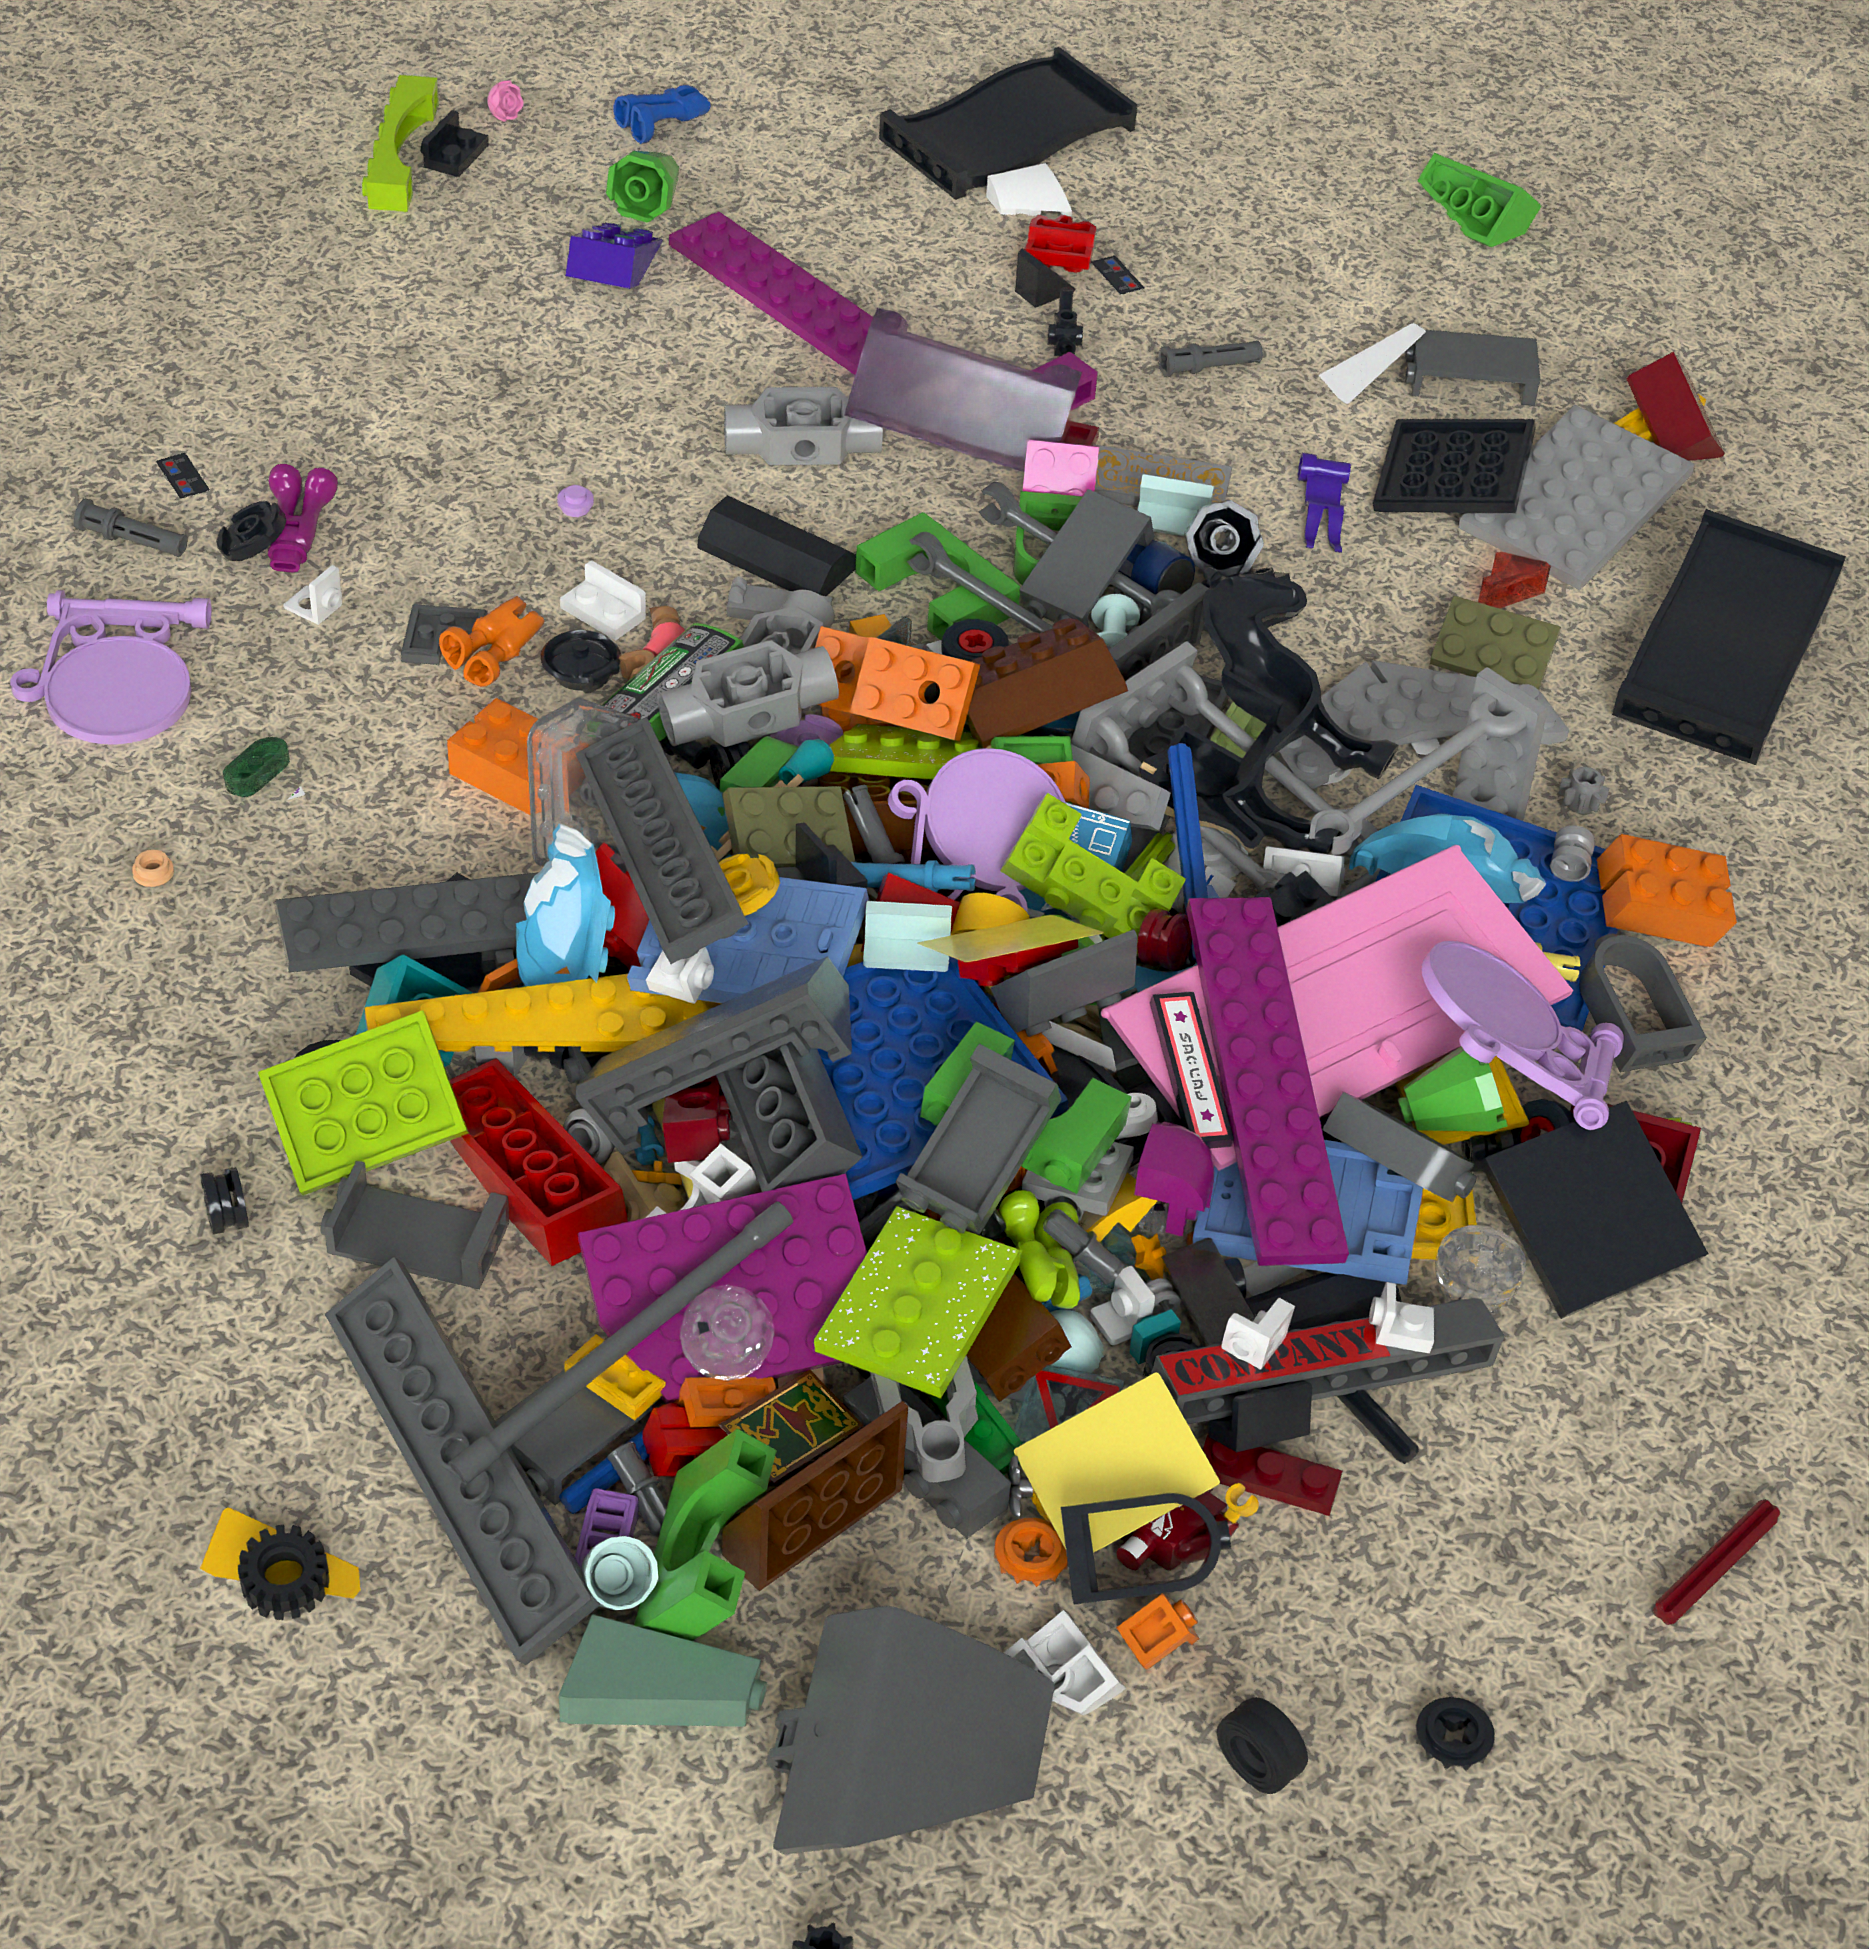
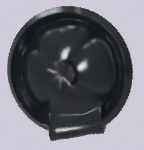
M573 630L559 634L549 640L541 651L540 659L544 669L555 677L560 685L571 690L584 691L587 694L602 688L613 675L619 673V657L621 652L617 644L603 634L589 630Z

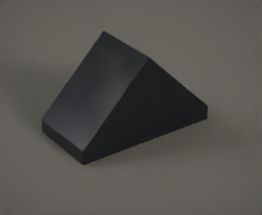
M1021 248L1018 252L1015 292L1033 307L1037 308L1059 299L1061 288L1076 290L1070 283L1025 249Z

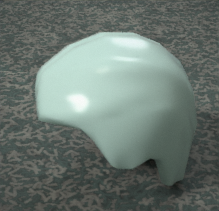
M1059 1309L1050 1312L1060 1323L1072 1347L1063 1353L1058 1361L1046 1366L1042 1370L1076 1378L1082 1373H1092L1099 1367L1101 1358L1104 1356V1345L1094 1326L1082 1314L1076 1311Z

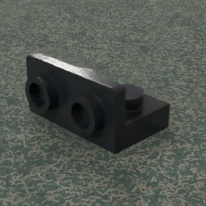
M451 110L443 120L439 121L438 125L429 135L425 136L422 140L421 154L424 159V168L459 178L488 147V135L475 132L469 128L459 127V112Z

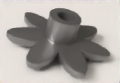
M1013 1456L1008 1471V1479L1012 1484L1010 1487L1009 1508L1014 1516L1020 1517L1021 1497H1032L1033 1487L1028 1478H1020L1018 1457Z

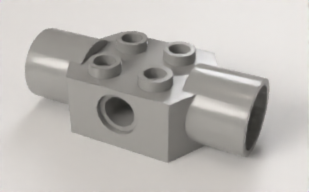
M837 387L766 388L754 404L724 405L725 454H759L769 465H838L842 463L848 453H881L883 442L881 403H852Z
M796 590L788 595L781 609L754 615L740 640L743 641L744 647L772 640L792 654L814 649L820 627L831 628L834 623V610L830 603L821 595L809 590ZM761 736V737H758V738H755V739H758V740H759V739L764 738L765 736Z
M768 640L696 661L692 683L658 693L657 702L664 730L672 746L709 736L722 746L727 747L799 726L802 709L838 699L839 688L833 663L823 646L792 654L772 640Z

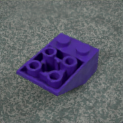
M603 222L601 226L593 225L592 229L583 228L581 233L571 235L566 276L631 289L640 284L663 239L653 237V232L649 230L633 229V232L621 231V225Z

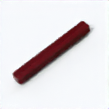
M1767 1499L1759 1500L1656 1601V1606L1653 1609L1655 1616L1667 1625L1675 1624L1778 1522V1517L1780 1516L1779 1508L1772 1505Z

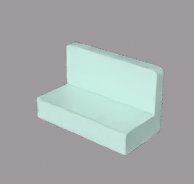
M1143 474L1137 511L1151 517L1154 532L1185 537L1184 533L1199 507L1212 504L1214 486Z
M867 901L863 965L867 968L948 971V955L917 943L951 935L952 906Z

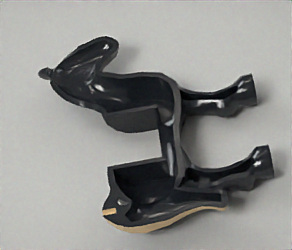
M1206 567L1203 570V575L1210 587L1205 591L1203 599V616L1206 629L1225 663L1222 670V685L1226 694L1238 707L1267 725L1243 758L1185 725L1174 735L1169 747L1178 743H1184L1191 749L1200 826L1229 833L1241 843L1247 852H1252L1265 836L1280 841L1284 848L1295 850L1307 848L1310 852L1329 854L1332 850L1333 838L1340 836L1341 831L1326 828L1319 830L1315 834L1314 839H1309L1311 820L1286 813L1266 797L1262 788L1266 762L1286 745L1306 735L1329 755L1335 766L1344 771L1362 767L1370 776L1379 780L1393 760L1399 745L1386 739L1377 741L1360 739L1342 730L1325 710L1321 700V689L1317 673L1298 654L1280 644L1263 624V622L1272 618L1293 617L1301 612L1307 604L1306 593L1302 586L1294 581L1266 574L1222 576L1217 569ZM1168 747L1161 753L1143 761L1141 767H1139V776L1171 793L1165 814L1175 818ZM1164 765H1166V773L1163 771Z

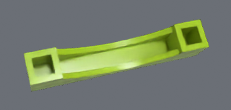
M399 75L396 86L390 88V104L385 105L384 122L379 124V140H375L373 145L374 158H369L368 176H364L362 181V195L368 197V209L408 212L413 195L411 166H404L398 157V153L404 141L415 129L427 121L434 122L439 105L437 77Z

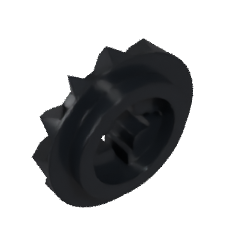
M1457 1697L1436 1699L1427 1704L1417 1718L1415 1725L1417 1732L1416 1744L1422 1745L1425 1749L1427 1760L1435 1758L1443 1763L1445 1770L1451 1766H1461L1467 1771L1475 1763L1483 1764L1493 1748L1495 1731L1490 1718L1479 1706L1468 1700ZM1466 1726L1462 1742L1458 1739L1444 1742L1447 1730L1453 1733L1458 1729L1461 1731Z

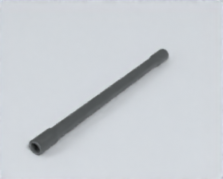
M776 1201L749 1222L741 1233L490 1433L479 1437L449 1461V1465L457 1477L467 1485L497 1461L505 1450L756 1249L764 1247L793 1224L794 1221L789 1211L780 1202Z

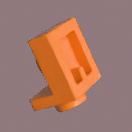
M1163 1593L1116 1627L1145 1669L1151 1668L1186 1641L1194 1644L1200 1639L1192 1628L1198 1623V1620L1182 1599L1175 1603Z

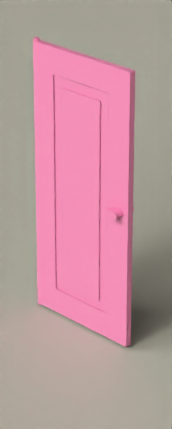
M1453 845L1277 927L1320 1120L1330 1116L1343 1092L1364 1099L1442 1060L1461 1046L1459 1038L1465 1031L1437 1004L1422 976L1423 960L1436 944L1443 941H1458L1476 946L1495 955L1526 977L1542 993L1550 1005L1569 997L1573 992V989L1462 853L1459 845ZM1198 965L1101 1010V1016L1108 1019L1179 1118V1111L1150 1006V1001L1154 994L1194 992L1225 1104ZM1233 1143L1231 1147L1210 1149L1214 1165L1218 1171L1237 1162Z

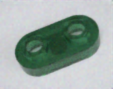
M266 737L252 743L224 768L223 778L226 790L230 794L240 797H249L261 790L288 766L290 755L287 743L277 737Z

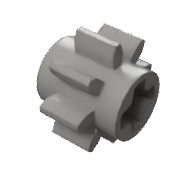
M1580 767L1576 770L1571 769L1568 778H1562L1558 793L1564 796L1562 804L1580 814L1590 813L1591 811L1598 812L1600 803H1606L1610 789L1603 786L1605 777L1590 767Z

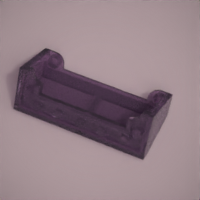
M877 307L867 333L846 406L845 416L1022 472L1025 471L1028 439L1061 442L1082 372L1059 364L1048 367L1043 375L907 332L908 323L899 313Z

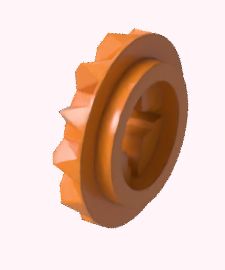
M1033 1517L1021 1518L1007 1524L997 1535L994 1558L999 1562L1001 1574L1009 1573L1014 1577L1017 1584L1022 1580L1031 1581L1037 1588L1044 1580L1049 1579L1055 1582L1059 1573L1067 1570L1066 1549L1051 1522ZM1037 1542H1040L1039 1556H1035L1032 1561L1026 1562L1024 1558L1025 1552L1030 1551Z

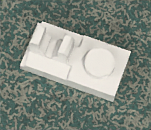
M1266 846L1263 868L1272 869L1278 874L1292 872L1296 877L1306 870L1330 896L1338 897L1340 896L1341 884L1344 883L1345 867L1343 866L1345 857Z

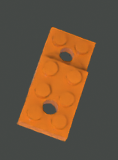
M823 626L820 627L815 648L823 646L827 650L836 673L839 696L838 699L818 704L819 706L960 742L980 664L874 637L867 638ZM852 663L855 667L854 678L850 682L844 683L840 676L841 669L845 664ZM937 683L940 688L939 698L934 703L928 704L924 697L925 690L930 684Z

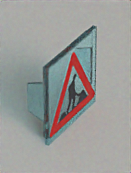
M1048 1365L1031 1378L1014 1432L1024 1444L1122 1391L1125 1381Z

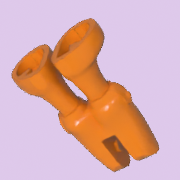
M516 596L499 605L484 617L477 618L470 634L459 627L447 628L440 635V649L445 660L453 669L456 670L466 663L463 673L467 681L480 687H486L498 679L500 675L499 662L509 661L519 656L520 649L538 632L545 620L536 611H531L522 619H519V616L526 608V603ZM491 644L489 650L479 651L472 656L479 648Z

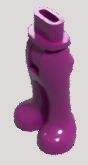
M278 464L271 469L268 483L287 521L282 533L269 546L268 556L271 559L270 567L273 570L294 573L298 572L300 564L305 563L307 560V554L311 550L315 538L320 512L334 498L338 488V479L334 473L325 468H314L309 471L305 481L302 512L300 516H294L302 493V477L299 471L292 465Z

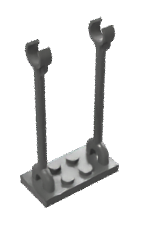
M993 482L981 490L983 495L992 496L998 502L1001 509L1000 511L994 503H990L978 511L988 523L993 525L1002 524L1009 528L1019 526L1047 545H1050L1058 534L1024 513L1010 489L1004 484ZM921 532L909 540L912 545L920 546L929 558L928 560L921 552L907 561L917 573L921 575L930 574L936 578L947 576L1032 632L1042 633L1053 628L1050 624L954 564L946 554L943 545L933 534ZM1119 571L1116 573L1110 584L1151 609L1152 615L1140 627H1134L1124 639L1113 647L1106 645L1125 681L1186 641L1193 647L1200 644L1204 625L1203 599L1208 587L1198 582L1183 594L1173 590H1162L1154 594Z

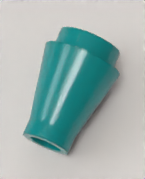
M805 740L786 765L780 768V781L782 780L787 785L799 774L804 779L802 783L828 774L834 762L832 749L823 740Z

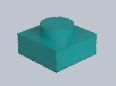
M1170 1309L1156 1316H1146L1133 1325L1129 1353L1138 1365L1145 1362L1148 1347L1157 1337L1179 1333L1181 1321L1173 1310Z

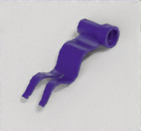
M1302 452L1298 466V481L1306 482L1305 506H1308L1304 535L1306 548L1314 547L1323 510L1327 509L1329 545L1334 549V552L1342 553L1340 537L1344 506L1340 505L1342 484H1348L1351 463L1319 459L1316 454Z

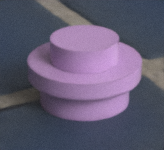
M571 485L559 492L557 503L564 514L571 517H580L590 511L594 504V496L590 490L582 486Z

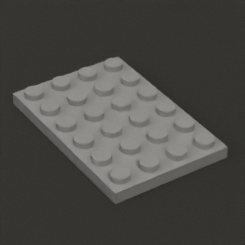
M1574 405L1531 447L1516 513H1464L1460 517L1459 529L1580 590L1693 474L1695 464Z

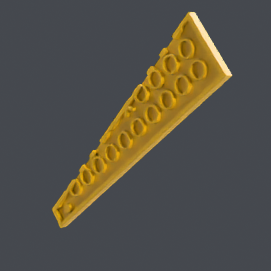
M863 944L854 945L847 967L863 962L864 952H861ZM628 974L598 977L597 983L590 978L364 1008L367 1031L423 1010L427 1016L438 1049L446 1052H467L472 1046L494 1047V1052H512V1046H538V1052H555V1046H581V1052H615L722 1003L697 1000L693 1004L666 995L631 991L627 979Z

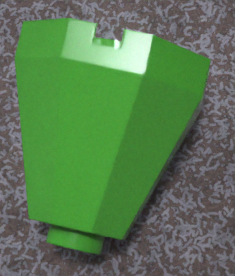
M632 151L609 167L606 194L611 201H616L619 206L617 210L621 216L648 223L672 206L678 182L679 166L671 155L660 152Z
M1462 1046L1405 1085L1403 1088L1406 1096L1398 1099L1405 1123L1414 1121L1417 1130L1491 1132L1507 1127V1121L1503 1116L1504 1109L1489 1063L1485 1064L1474 1059Z

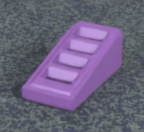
M602 1489L592 1490L575 1554V1560L580 1568L591 1547L612 1537L627 1536L633 1538L639 1517L638 1498L636 1496ZM596 1528L619 1532V1535L597 1532Z

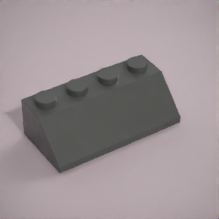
M789 1042L716 1075L762 1192L845 1174L862 1158L860 1149L817 1048H810V1053L801 1056L792 1042Z

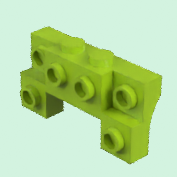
M1047 793L1035 809L1000 872L1043 897L1051 907L1064 910L1072 915L1082 925L1104 932L1102 935L1109 939L1133 929L1138 937L1141 924L1150 910L1158 908L1169 911L1186 878L1151 857L1143 866L1137 879H1132L1069 839L1082 814Z

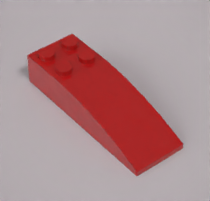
M497 1058L450 1079L469 1132L466 1135L450 1140L451 1144L489 1195L492 1192L508 1196L509 1220L551 1266L581 1252L578 1233L628 1222L622 1188Z

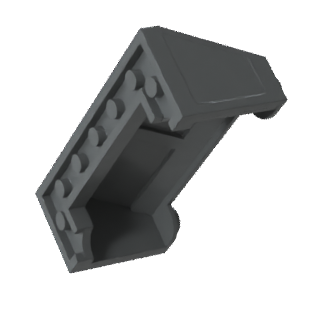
M828 956L602 1057L576 1086V1099L623 1155L641 1147V1134L638 1128L648 1124V1111L644 1106L784 1044L792 1042L801 1056L810 1053V1048L822 1049L828 1052V1057L832 1062L852 1054L849 985Z

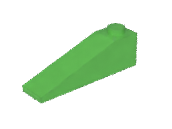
M1436 153L1432 155L1417 180L1437 203L1443 205L1447 210L1446 214L1453 221H1457L1462 227L1460 230L1468 238L1488 247H1494L1525 234L1542 207L1523 188Z

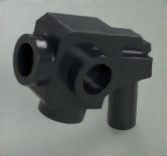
M1072 288L1060 289L1059 312L1055 313L1054 324L1048 325V345H1054V356H1062L1068 352L1075 355L1076 346H1082L1083 326L1077 325V314L1072 311L1074 289Z

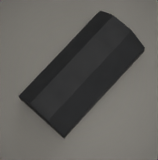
M728 495L710 510L698 536V549L788 591L809 590L821 596H828L856 570V554Z
M1323 1272L1208 1311L1206 1321L1220 1344H1222L1228 1320L1234 1313L1253 1322L1261 1310L1268 1312L1278 1298L1295 1306L1288 1331L1328 1325L1336 1321L1345 1322L1367 1318L1370 1314L1373 1298H1381L1386 1282ZM1396 1285V1301L1402 1302L1399 1288Z

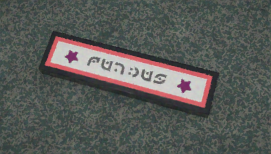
M1194 992L1154 994L1151 998L1150 1006L1182 1127L1199 1135L1210 1149L1231 1147L1234 1137Z

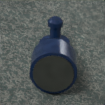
M1153 539L1147 547L1136 544L1118 571L1154 594L1162 590H1173L1183 594L1190 589L1193 583L1195 565L1193 560L1187 555L1164 542H1157Z

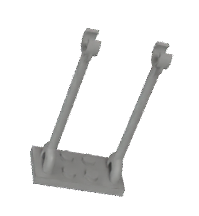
M1186 641L1127 679L1125 682L1128 692L1081 710L1071 744L1115 766H1122L1128 772L1140 777L1139 767H1141L1142 762L1129 752L1127 740L1133 732L1142 726L1144 728L1151 726L1160 714L1171 707L1185 715L1202 714L1246 753L1255 740L1207 699L1206 686L1201 677L1192 668L1198 650ZM1274 756L1270 757L1266 762L1265 770L1316 814L1324 810L1334 809ZM1364 819L1362 821V833L1359 838L1363 842L1378 830L1371 822ZM1200 826L1201 836L1252 880L1258 893L1264 889L1270 894L1276 891L1274 886L1286 874H1278L1272 869L1261 868L1219 830ZM1357 839L1352 841L1351 847L1343 853L1348 858L1351 857L1354 849L1360 844Z
M1486 667L1476 676L1467 727L1353 808L1324 810L1317 813L1311 821L1309 839H1314L1315 834L1319 830L1326 828L1336 829L1344 835L1333 838L1331 854L1339 855L1348 851L1352 841L1362 833V821L1461 750L1462 753L1455 784L1456 788L1453 791L1452 797L1523 821L1548 707ZM1380 868L1376 869L1373 876L1369 875L1368 872L1340 891V896H1331L1333 901L1374 883Z

